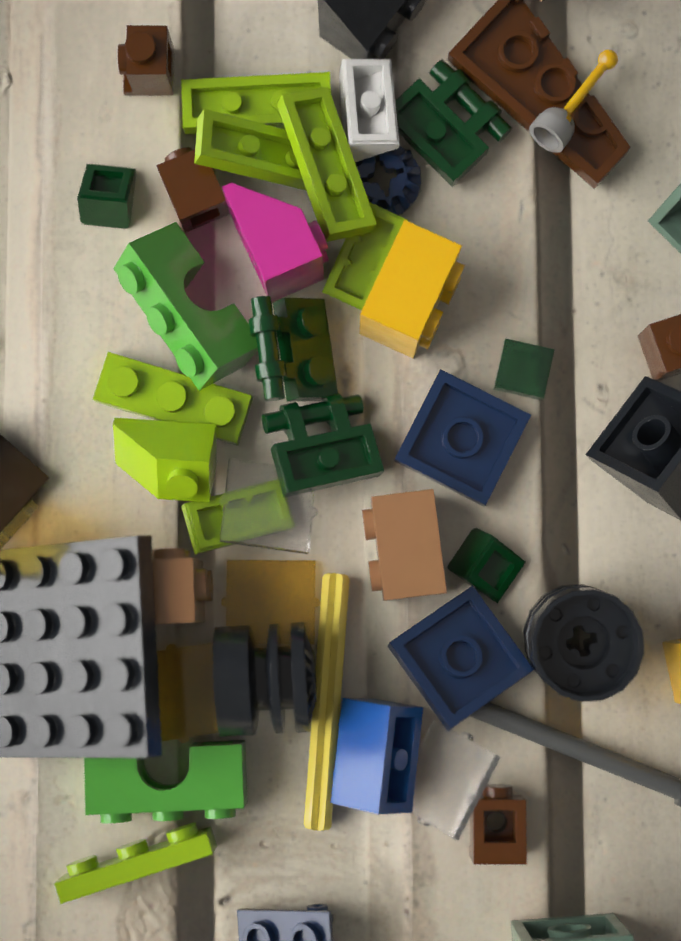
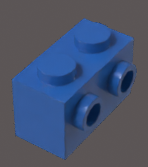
M342 698L331 803L374 814L412 813L424 707L379 699Z

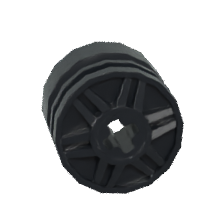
M585 584L561 585L543 594L529 610L523 628L524 651L536 673L559 695L579 702L603 701L623 691L638 674L644 655L643 630L633 611L616 596ZM576 626L584 632L590 633V638L583 640L584 649L580 651L573 645L566 644V640L574 637L573 628Z
M305 622L291 623V646L281 645L279 623L270 624L267 644L264 648H256L254 634L250 625L214 628L213 687L216 721L220 737L255 735L258 727L259 711L264 710L270 711L272 725L276 734L285 732V709H294L297 733L311 731V717L315 702H317L314 650L306 633Z

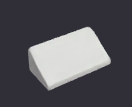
M342 59L339 75L342 127L354 161L357 162L398 149L400 143L391 59Z

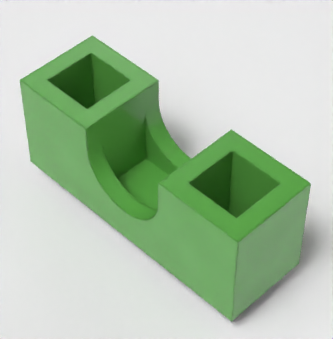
M174 222L128 243L113 269L117 273L123 289L133 296L147 316L151 329L162 337L176 357L180 370L190 377L200 391L243 368L258 351L256 337L250 336L249 324L234 303L218 311H209L198 307L189 299L185 288L189 286L205 262L177 222Z
M245 740L194 742L189 746L190 765L188 774L183 781L175 784H163L154 780L146 770L144 758H84L85 815H100L101 823L132 821V813L152 812L153 821L184 819V811L204 810V817L206 819L235 817L236 809L245 808L248 802Z

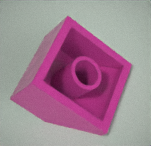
M230 183L222 187L230 216L266 296H271V302H275L324 280L323 264L329 261L326 253L328 245L316 220L308 223L301 208L237 184Z

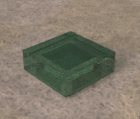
M505 338L493 390L542 401L545 396L555 349Z

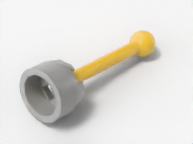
M607 49L600 53L598 57L599 64L564 108L550 107L540 113L533 121L529 131L535 142L542 148L553 153H559L571 140L575 128L574 120L570 115L604 72L613 69L617 65L618 56L615 51Z

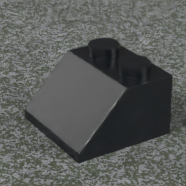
M318 0L319 37L351 59H375L376 57L384 59L398 38V34L395 31L405 18L412 21L418 15L426 0Z
M645 376L585 455L645 502L681 520V391Z

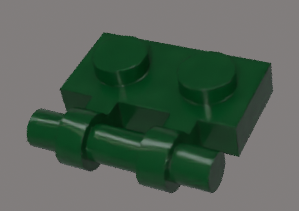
M441 59L429 72L440 84L437 89L432 91L418 78L395 102L399 135L453 187L488 153L489 147L478 135L486 130L499 143L511 132L512 127L500 116L502 110L492 100L486 102L469 85L471 79L461 69L454 71ZM456 100L471 117L464 123L447 106L449 102Z
M271 296L252 298L253 318L248 320L250 336L256 337L259 364L255 365L257 382H262L265 401L285 399V394L287 402L322 401L327 396L337 394L338 388L325 299L282 298L273 302L272 309Z
M339 393L332 394L322 399V402L299 406L298 403L293 402L280 405L279 411L262 414V426L266 434L284 431L288 438V441L273 444L270 449L283 498L379 477L384 472L371 423L351 427L349 416L364 412L363 401L359 394L342 397ZM326 421L331 428V432L308 436L305 426Z

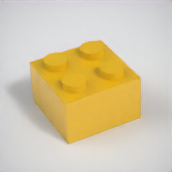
M404 220L360 313L359 334L411 358H414L419 346L428 350L444 313L437 309L440 301L448 305L450 304L465 268L464 264L457 262L462 245Z

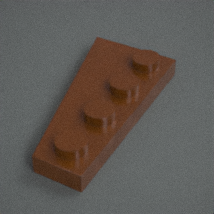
M497 0L448 53V62L456 69H461L471 79L472 83L529 133L530 125L540 113L550 107L564 108L582 85L573 64L568 57L564 59L550 39V32L539 16L535 18L524 0ZM588 93L570 115L575 125L571 140L561 152L553 154L595 189L624 158L631 147L594 95L590 96Z

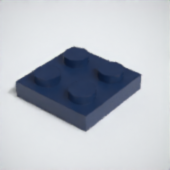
M440 369L394 461L485 507L531 414Z
M473 585L393 639L387 646L447 731L453 729L534 670Z

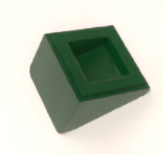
M87 164L77 197L81 223L92 226L128 228L132 214L136 169Z
M474 528L451 559L447 568L471 586L473 585L475 589L498 603L526 561L493 535Z

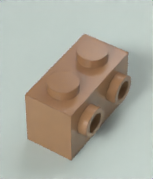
M434 489L371 496V509L362 510L365 540L375 539L378 560L368 561L372 592L382 591L383 601L447 593Z
M185 548L153 549L156 624L205 622V601H213L212 570L204 569L203 561L191 558L190 551L185 550Z

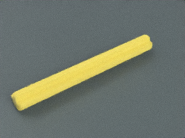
M338 573L324 574L321 588L315 667L317 702H315L311 720L304 813L305 828L318 831L329 830L332 826L333 803H331L339 731L338 724L350 582L347 575Z

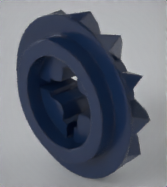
M399 146L398 149L355 162L370 203L397 215H401L414 204L421 188V167L418 166L411 150H406ZM378 161L386 173L397 174V177L390 179L388 197H385L384 190H381L378 183L367 182V179L374 177L376 162Z

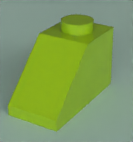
M114 418L113 434L115 464L158 499L210 502L217 465L216 424Z

